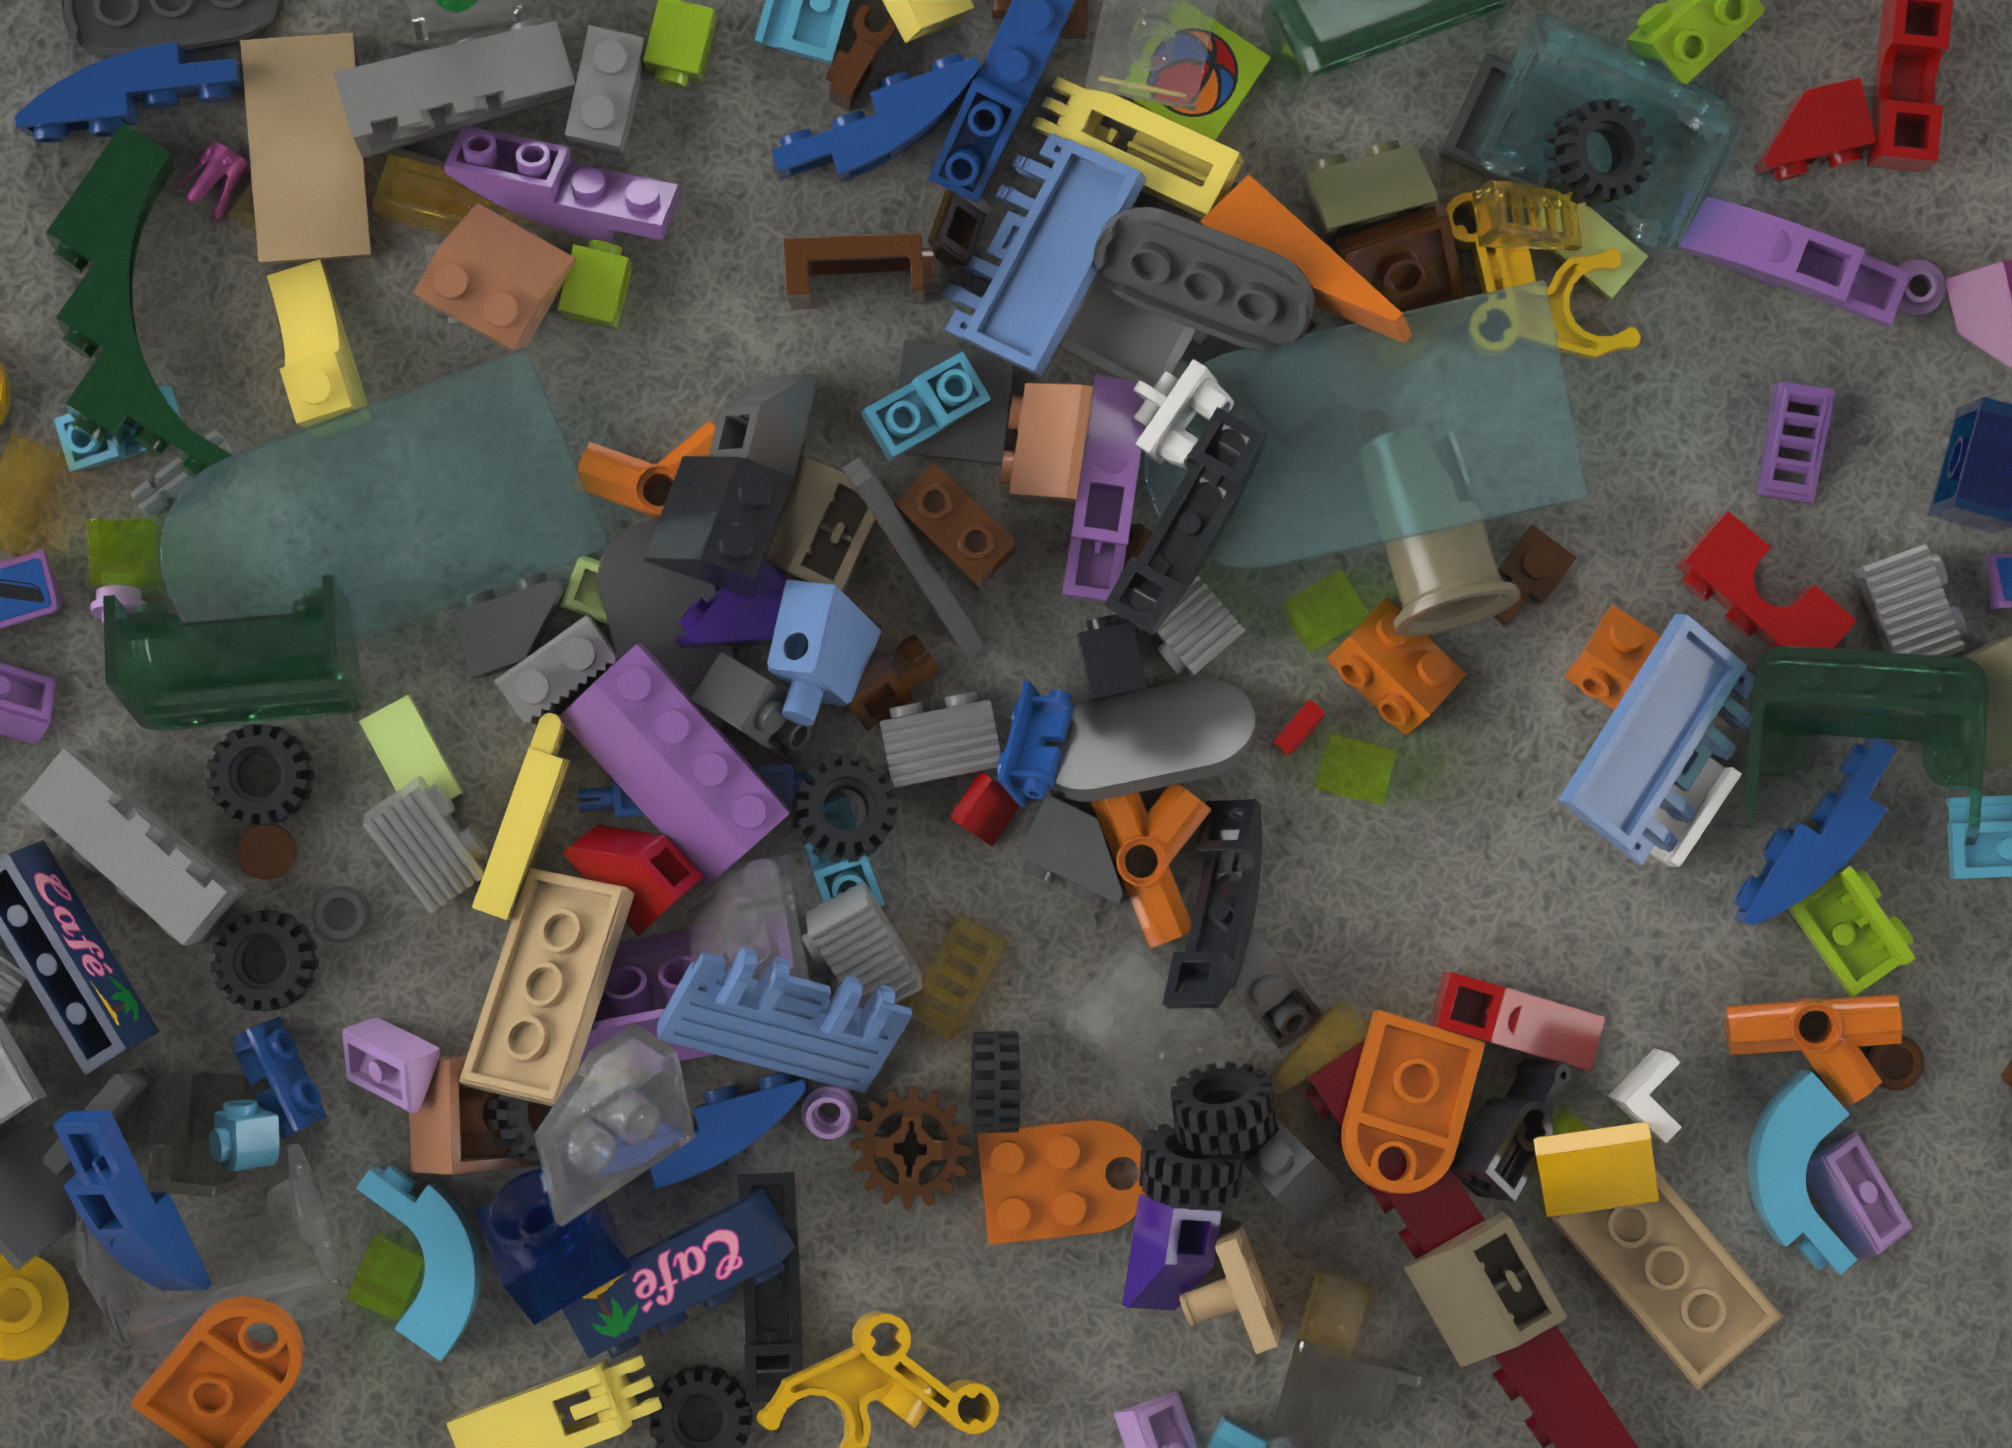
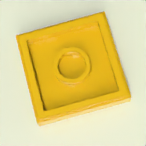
M1648 1122L1534 1139L1547 1217L1659 1201Z

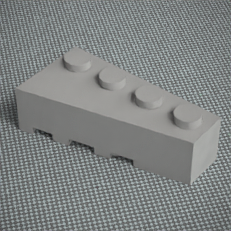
M531 18L518 22L511 26V31L491 36L488 33L476 34L461 39L456 44L435 49H425L409 55L333 72L353 138L362 158L459 131L462 125L472 127L481 122L493 121L572 98L576 85L557 22L555 20L544 23L543 18Z
M63 748L20 800L32 811L28 818L35 826L53 838L57 835L62 837L74 848L71 853L80 863L97 874L101 872L116 886L115 890L125 900L135 907L144 910L158 923L165 933L183 946L206 943L248 891L77 749Z

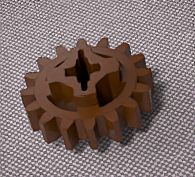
M911 1085L908 1098L900 1099L898 1092L894 1088L888 1089L889 1104L883 1107L878 1101L872 1099L868 1106L874 1117L871 1120L858 1117L855 1125L865 1132L864 1138H856L850 1141V1148L863 1151V1157L853 1163V1170L864 1171L868 1169L871 1175L864 1184V1188L867 1191L875 1188L877 1185L885 1188L882 1202L888 1204L894 1195L898 1194L903 1196L904 1208L911 1209L914 1196L922 1195L928 1207L934 1205L933 1190L939 1187L944 1193L951 1195L954 1192V1188L948 1179L949 1176L953 1174L965 1177L967 1169L957 1162L958 1156L972 1154V1146L959 1143L958 1137L969 1131L968 1123L954 1125L951 1119L956 1114L958 1106L953 1103L943 1110L938 1107L940 1092L934 1090L927 1100L919 1099L917 1085ZM903 1110L902 1124L891 1134H875L880 1124L887 1117ZM923 1112L930 1114L940 1122L948 1138L931 1134L923 1125ZM910 1121H914V1133H917L918 1143L927 1144V1151L918 1152L916 1161L912 1165V1173L908 1172V1161L905 1160V1152L895 1148V1143L904 1142L906 1134L910 1129ZM875 1156L888 1158L899 1170V1182L888 1177L880 1169ZM932 1160H947L937 1175L928 1181L919 1183L920 1171Z

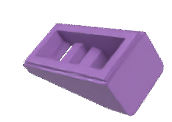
M1783 381L1772 386L1756 496L1808 504L1814 503L1832 414L1834 389ZM1788 402L1813 405V415L1788 412ZM1784 425L1810 428V438L1782 434ZM1779 447L1808 451L1806 461L1778 457ZM1775 469L1803 473V484L1773 480Z

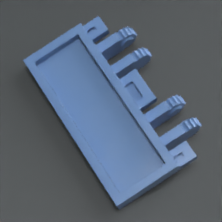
M1052 133L1049 134L1039 153L1043 158L1054 162L1052 168L1017 154L1012 163V168L1019 175L1043 184L1036 199L1005 185H1001L995 195V198L1002 203L1027 215L1024 218L1008 211L991 242L987 253L1002 261L1000 266L997 267L974 255L971 257L969 266L960 265L964 268V271L972 276L981 277L991 282L983 298L957 284L948 283L943 292V296L950 301L974 312V315L970 316L956 309L945 328L949 334L1039 377L1043 375L1098 272L1093 255L1096 241L1103 226L1118 212L1132 208L1147 180L1144 174L1137 169L1075 141L1065 140Z
M1675 614L1558 801L1636 864L1643 865L1654 846L1670 853L1679 840L1670 830L1653 818L1654 814L1660 807L1678 821L1686 822L1687 824L1689 821H1692L1697 811L1671 787L1675 784L1682 791H1689L1711 754L1726 760L1731 758L1737 747L1711 723L1716 715H1718L1733 728L1743 731L1749 729L1754 721L1753 716L1729 694L1732 691L1737 697L1746 699L1758 679L1746 669L1747 664L1688 614Z
M742 947L737 952V956L734 957L727 971H723L726 966L724 957L702 952L697 962H691L657 1022L658 1040L865 1094L912 1018V1009L895 1004L896 992L892 990V987L882 984L875 989L874 994L871 995L864 1008L858 1007L862 997L863 983L860 981V978L849 975L845 977L842 985L838 987L830 1000V986L790 976L791 963H789L788 959L779 956L773 957L760 980L752 979L757 967L758 954L753 949Z

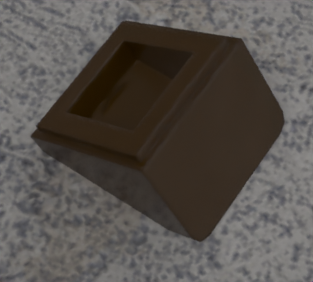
M945 190L928 238V243L930 247H933L936 260L942 264L969 266L986 214L953 190Z

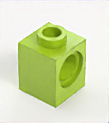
M658 0L643 58L647 70L655 72V81L676 88H686L688 81L702 84L718 21L713 8L681 0Z
M594 239L590 240L588 248L573 244L571 256L577 260L564 281L557 309L563 317L618 329L633 268L630 259L621 256L622 247Z

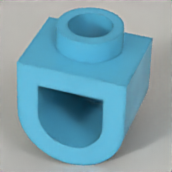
M255 1100L228 1101L223 1103V1111L214 1112L215 1129H212L209 1134V1149L213 1160L216 1163H220L226 1172L262 1168L276 1164L280 1147L277 1114L258 1107Z

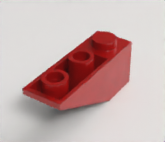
M1443 971L1428 1025L1549 1060L1565 1062L1567 1065L1591 1071L1606 1017L1468 976Z

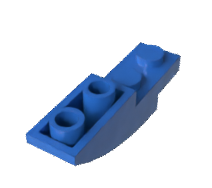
M1076 0L1011 1L977 77L971 83L928 177L929 180L949 190H953L955 193L977 204L979 203L1042 79Z
M177 42L136 49L89 65L60 80L35 97L14 116L15 126L26 135L34 136V141L37 143L64 142L69 139L68 132L90 130V136L113 137L122 123L127 126L139 125L137 102H143V107L146 109H166L177 106V98L199 96V102L202 103L231 101L233 99L232 92L244 91L242 65L235 58L189 63L188 53Z
M954 54L931 64V72L911 78L909 72H901L886 77L878 82L880 89L870 92L876 114L866 117L864 111L852 112L835 119L832 122L834 128L813 135L811 129H804L782 137L779 140L781 147L771 150L780 179L782 180L834 162L839 180L842 183L896 158L925 138L965 99L972 81L980 71L977 56L964 60L962 54Z
M1878 737L1866 739L1863 745L1855 742L1851 746L1839 766V771L1845 774L1834 793L1827 790L1818 800L1811 813L1810 819L1816 822L1814 828L1811 829L1802 823H1790L1786 830L1778 827L1772 834L1762 853L1764 857L1768 858V861L1758 878L1750 875L1740 887L1733 902L1740 908L1733 919L1744 925H1755L1780 914L1805 899L1826 883L1854 856L1888 810L1870 799L1869 796L1897 748Z
M778 1072L758 1078L760 1088L738 1094L737 1086L734 1084L704 1092L706 1103L699 1104L693 1108L698 1126L696 1129L690 1130L686 1120L656 1128L657 1139L635 1145L633 1135L600 1143L602 1154L595 1155L589 1160L594 1180L596 1182L650 1167L655 1189L686 1180L713 1168L741 1152L773 1127L807 1090L806 1078L793 1079L792 1074Z
M111 1110L66 1112L53 1125L76 1171V1174L63 1187L76 1211L94 1237L126 1270L145 1283L162 1291L207 1290L212 1282L169 1191L149 1192Z

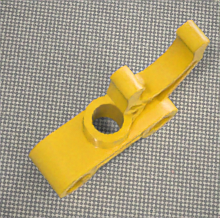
M1465 192L1455 196L1448 203L1446 210L1449 214L1455 248L1461 250L1471 249L1484 305L1480 306L1472 315L1466 328L1467 341L1477 354L1487 358L1498 357L1505 354L1516 341L1594 360L1615 351H1631L1639 345L1641 340L1640 333L1634 327H1629L1613 336H1596L1582 329L1575 322L1570 311V294L1574 284L1581 277L1591 272L1615 271L1622 261L1621 254L1617 249L1610 248L1605 252L1595 255L1571 257L1554 274L1549 287L1541 288L1535 281L1533 263L1526 241L1523 239L1502 244L1494 209L1483 195L1475 192ZM1460 209H1467L1470 217L1479 216L1482 225L1481 230L1474 234H1468L1465 226H1455L1453 222L1454 212ZM1487 317H1496L1505 323L1507 330L1500 336L1499 343L1488 342L1481 336L1479 330L1486 324Z
M872 1311L864 1314L856 1321L852 1330L854 1346L782 1379L770 1402L757 1414L758 1423L762 1427L773 1431L779 1428L786 1410L796 1400L809 1395L824 1396L832 1400L840 1409L845 1423L844 1437L839 1448H866L869 1444L871 1422L867 1406L871 1401L877 1400L882 1406L913 1429H915L926 1412L930 1410L948 1425L967 1434H980L988 1431L995 1424L999 1416V1403L997 1396L989 1387L972 1380L960 1379L950 1383L947 1387L906 1356L911 1345V1334L906 1323L893 1314L883 1311ZM885 1322L890 1326L886 1335L892 1343L885 1351L875 1353L872 1348L876 1340L870 1334L873 1328ZM978 1395L980 1409L974 1418L968 1415H963L960 1418L958 1404L961 1398L967 1396L974 1399Z

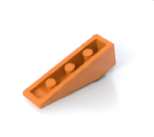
M1249 174L1200 221L1204 226L1289 259L1309 279L1314 290L1316 307L1404 344L1413 336L1400 310Z

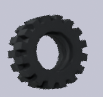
M981 1031L972 1033L971 1100L973 1133L1019 1132L1021 1077L1020 1044L1017 1031Z

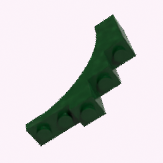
M122 123L46 231L50 243L55 249L52 255L60 263L78 274H81L85 268L89 270L56 316L61 331L65 333L62 341L67 346L88 359H91L95 353L99 355L66 402L71 417L75 419L72 427L97 444H101L106 438L119 447L131 429L136 431L133 439L150 452L162 456L165 450L184 461L181 469L196 481L210 487L213 481H216L228 489L240 471L237 458L186 426L168 404L153 380L139 345L133 312V278L136 255L143 228L154 202L175 170L170 152Z

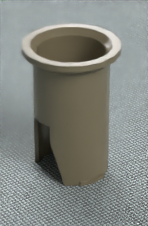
M1415 426L1387 434L1365 445V448L1359 453L1376 521L1402 605L1400 614L1393 620L1395 634L1402 637H1424L1450 632L1492 618L1518 602L1520 598L1519 587L1500 578L1474 488L1455 434H1449L1441 442L1431 447L1419 427Z

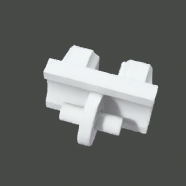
M1194 359L1179 380L1167 371L1164 372L1154 388L1139 380L1133 391L1145 401L1134 416V419L1146 426V429L1136 442V445L1146 452L1145 455L1160 465L1166 460L1169 463L1189 470L1194 461L1189 455L1198 438L1185 431L1186 427L1196 413L1207 420H1210L1217 407L1229 413L1234 406V401L1217 384V379L1209 369Z

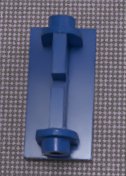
M1024 680L1019 702L1012 709V728L1006 749L1001 753L997 766V780L1016 803L1022 807H1025L1027 797L1043 799L1046 792L1053 789L1062 752L1058 747L1045 746V742H1065L1074 711V706L1070 703L1071 695L1068 692L1053 689L1049 692V696H1041L1033 684Z
M280 1016L245 1030L246 1032L233 1038L238 1047L233 1052L237 1056L250 1085L267 1078L271 1086L270 1089L256 1095V1098L261 1108L278 1115L281 1139L328 1117L321 1104L319 1090L309 1079L297 1054L294 1038L285 1029Z

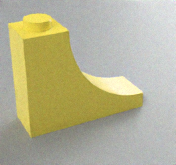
M318 259L267 275L284 343L285 366L279 370L296 424L322 437L373 421L324 262Z

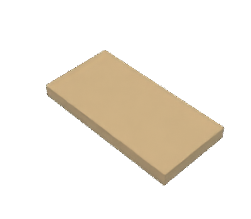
M339 33L240 40L258 263L260 265L311 262L318 259L326 261L372 257L365 160L362 158L353 138L333 73L357 67L354 34Z
M529 868L459 1079L460 1083L479 1090L566 1109L635 893L626 887Z
M1656 1168L1658 1202L1549 1217L1697 1390L1783 1317Z

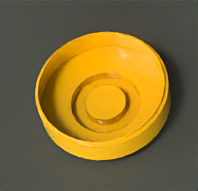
M0 1254V1360L9 1362L28 1360L49 1349L62 1334L69 1315L68 1292L60 1274L44 1259L37 1256L16 1272L6 1258Z

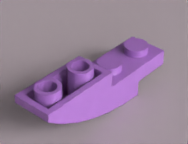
M462 125L444 164L447 175L470 190L512 212L554 229L608 243L612 242L616 231L663 241L679 202L678 184L572 163L570 148L567 146Z
M1700 194L1694 195L1674 246L1775 288L1787 287L1884 327L1892 325L1911 276V272L1864 254L1866 249L1767 213Z
M1095 375L1062 596L1106 602L1123 572L1141 456V448L1136 445V442L1145 428L1143 424L1134 419V416L1145 401L1133 391L1138 381Z

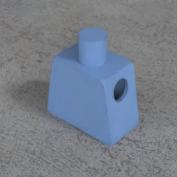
M787 580L784 587L767 664L768 670L789 689L781 714L784 718L797 724L813 725L821 703L845 706L852 701L881 634V630L836 585Z

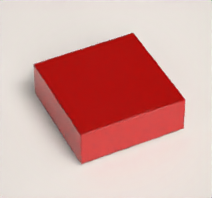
M1311 699L1307 700L1270 743L1284 756L1292 755L1325 717V711Z
M980 771L949 818L993 847L1020 806L1001 784Z

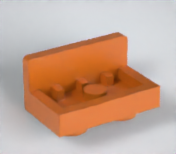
M1385 597L1327 657V661L1338 671L1340 677L1347 684L1355 687L1378 709L1384 720L1394 725L1403 734L1408 735L1434 712L1467 674L1428 636L1402 637L1395 634L1393 620L1400 614L1401 610Z
M1612 604L1603 614L1582 653L1569 667L1565 677L1578 686L1586 695L1598 699L1615 710L1661 636Z

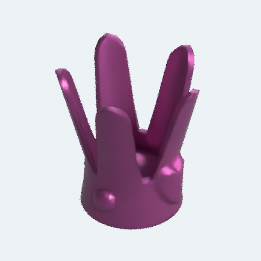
M239 139L232 150L219 142L213 141L212 145L207 146L199 159V165L170 190L175 191L206 166L185 196V201L189 204L199 201L224 176L223 185L213 209V219L219 222L225 213L237 182L247 176V170L250 168V164L236 154L243 144V139Z

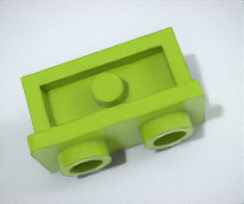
M1668 0L1665 3H1658L1645 11L1637 21L1639 27L1626 40L1639 56L1661 60L1678 83L1688 84L1763 15L1765 8L1759 0Z
M1843 866L1826 883L1805 899L1788 908V910L1848 996L1855 997L1897 966H1907L1916 958L1908 947L1914 941L1907 928L1895 915L1888 918L1876 902L1881 897V893L1871 877L1863 869L1855 872L1851 866Z

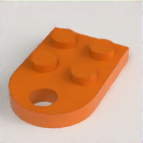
M1373 1011L1341 1132L1342 1147L1346 1160L1354 1173L1363 1182L1383 1192L1404 1194L1424 1190L1442 1178L1451 1166L1457 1151L1486 1042L1385 1011ZM1388 1147L1399 1149L1406 1159L1405 1172L1394 1181L1386 1179L1378 1168L1379 1156Z
M1086 1119L1022 1126L1019 1128V1132L977 1133L989 1245L1108 1232L1129 1222L1136 1215L1139 1194L1146 1195L1142 1191L1143 1186H1139L1142 1146L1134 1135L1116 1123L1101 1119ZM1118 1157L1130 1158L1138 1166L1139 1173L1136 1182L1125 1189L1113 1187L1106 1179L1105 1173L1108 1164Z
M235 1297L223 1300L210 1307L197 1320L134 1395L131 1407L190 1448H241L294 1386L304 1358V1341L301 1331L294 1319L285 1310L270 1301L256 1297ZM255 1323H266L276 1330L278 1338L270 1343H260L251 1338L247 1328Z

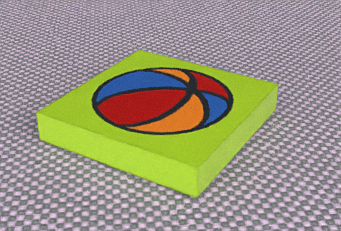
M1175 0L1117 86L1116 92L1142 108L1217 141L1270 62L1271 57L1187 1Z

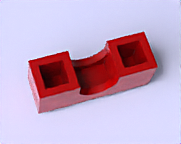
M1954 0L1883 1L1871 117L1876 143L1868 148L1867 167L1922 173L1938 162L1943 105H1935V84L1941 58L1949 49Z
M1729 511L1718 515L1677 563L1676 567L1686 574L1681 579V582L1701 600L1707 602L1712 596L1726 608L1728 612L1724 615V619L1739 633L1747 638H1750L1755 633L1771 647L1766 653L1767 656L1781 669L1791 675L1796 670L1802 674L1814 672L1854 626L1857 620L1815 584L1804 587L1785 607L1774 606L1764 601L1755 588L1754 573L1758 563L1771 547Z

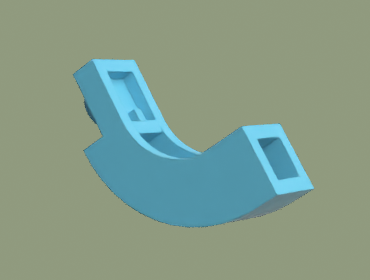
M1800 1069L1772 1096L1755 1125L1748 1152L1749 1189L1758 1216L1775 1242L1787 1247L1798 1236H1801L1803 1240L1796 1246L1817 1270L1820 1271L1827 1265L1829 1269L1841 1275L1858 1259L1814 1210L1807 1193L1806 1171L1811 1154L1819 1142L1850 1114L1813 1072Z
M377 1165L368 1170L356 1189L408 1226L418 1239L425 1260V1275L421 1290L413 1304L395 1327V1330L441 1362L464 1333L477 1306L482 1283V1259L478 1238L463 1207L448 1189L437 1180L428 1184L419 1196L412 1191L417 1185L416 1182L406 1173L392 1165H389L386 1170Z

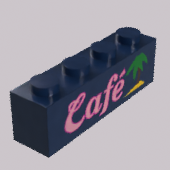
M44 839L1 858L0 936L84 1075L115 1060L159 1033L160 1031Z
M761 1188L573 1285L557 1301L588 1358L591 1359L605 1351H608L610 1357L614 1358L641 1342L638 1334L654 1326L658 1333L661 1334L687 1320L689 1317L685 1310L701 1302L704 1303L708 1310L730 1299L737 1293L733 1287L734 1285L750 1277L754 1284L757 1285L779 1274L785 1269L782 1261L795 1246L764 1188Z

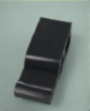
M1528 1058L1521 1061L1517 1066V1077L1506 1096L1492 1097L1480 1108L1458 1146L1449 1170L1478 1197L1515 1202L1537 1164L1534 1139L1552 1135L1553 1118L1549 1109L1561 1088L1570 1083L1573 1070L1565 1062Z

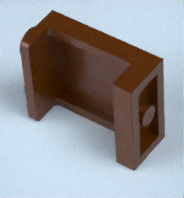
M921 232L784 238L786 296L792 310L814 309V275L910 272L914 304H925V290L936 289L933 247L923 248Z
M935 464L930 465L894 503L905 522L977 591L1016 552V549L1013 547V537Z

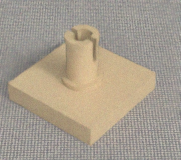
M1243 1222L1221 1230L1215 1249L1226 1278L1181 1294L1179 1298L1185 1317L1192 1327L1238 1310L1256 1354L1278 1347L1283 1327Z

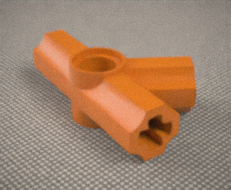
M709 420L655 465L589 442L579 462L573 488L638 511L649 519L658 521L664 506H654L646 500L648 488L658 481L673 483L683 456H709L716 426Z
M1180 784L1168 786L1148 812L1139 792L1104 800L1090 801L1115 862L1116 871L1121 877L1149 949L1190 933L1192 921L1169 864L1212 809ZM1136 845H1146L1152 849L1156 856L1155 869L1151 874L1142 878L1131 875L1127 871L1124 862L1129 849Z
M1897 994L1827 999L1807 996L1796 1001L1725 1006L1726 1038L1730 1055L1801 1050L1826 1088L1844 1108L1860 1101L1882 1083V1080L1858 1046L1902 1044V1015ZM1813 1010L1824 1012L1827 1018L1825 1031L1820 1036L1812 1039L1801 1036L1799 1022L1802 1016Z

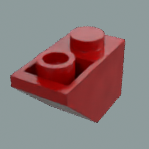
M1861 77L1806 89L1798 96L1755 164L1757 177L1773 173L1775 182L1807 174V165L1827 160L1829 169H1835L1862 161L1861 152L1874 145L1876 138Z
M597 825L563 852V855L574 865L584 879L626 887L635 893L626 924L637 936H640L663 917L703 878L702 874L666 835Z

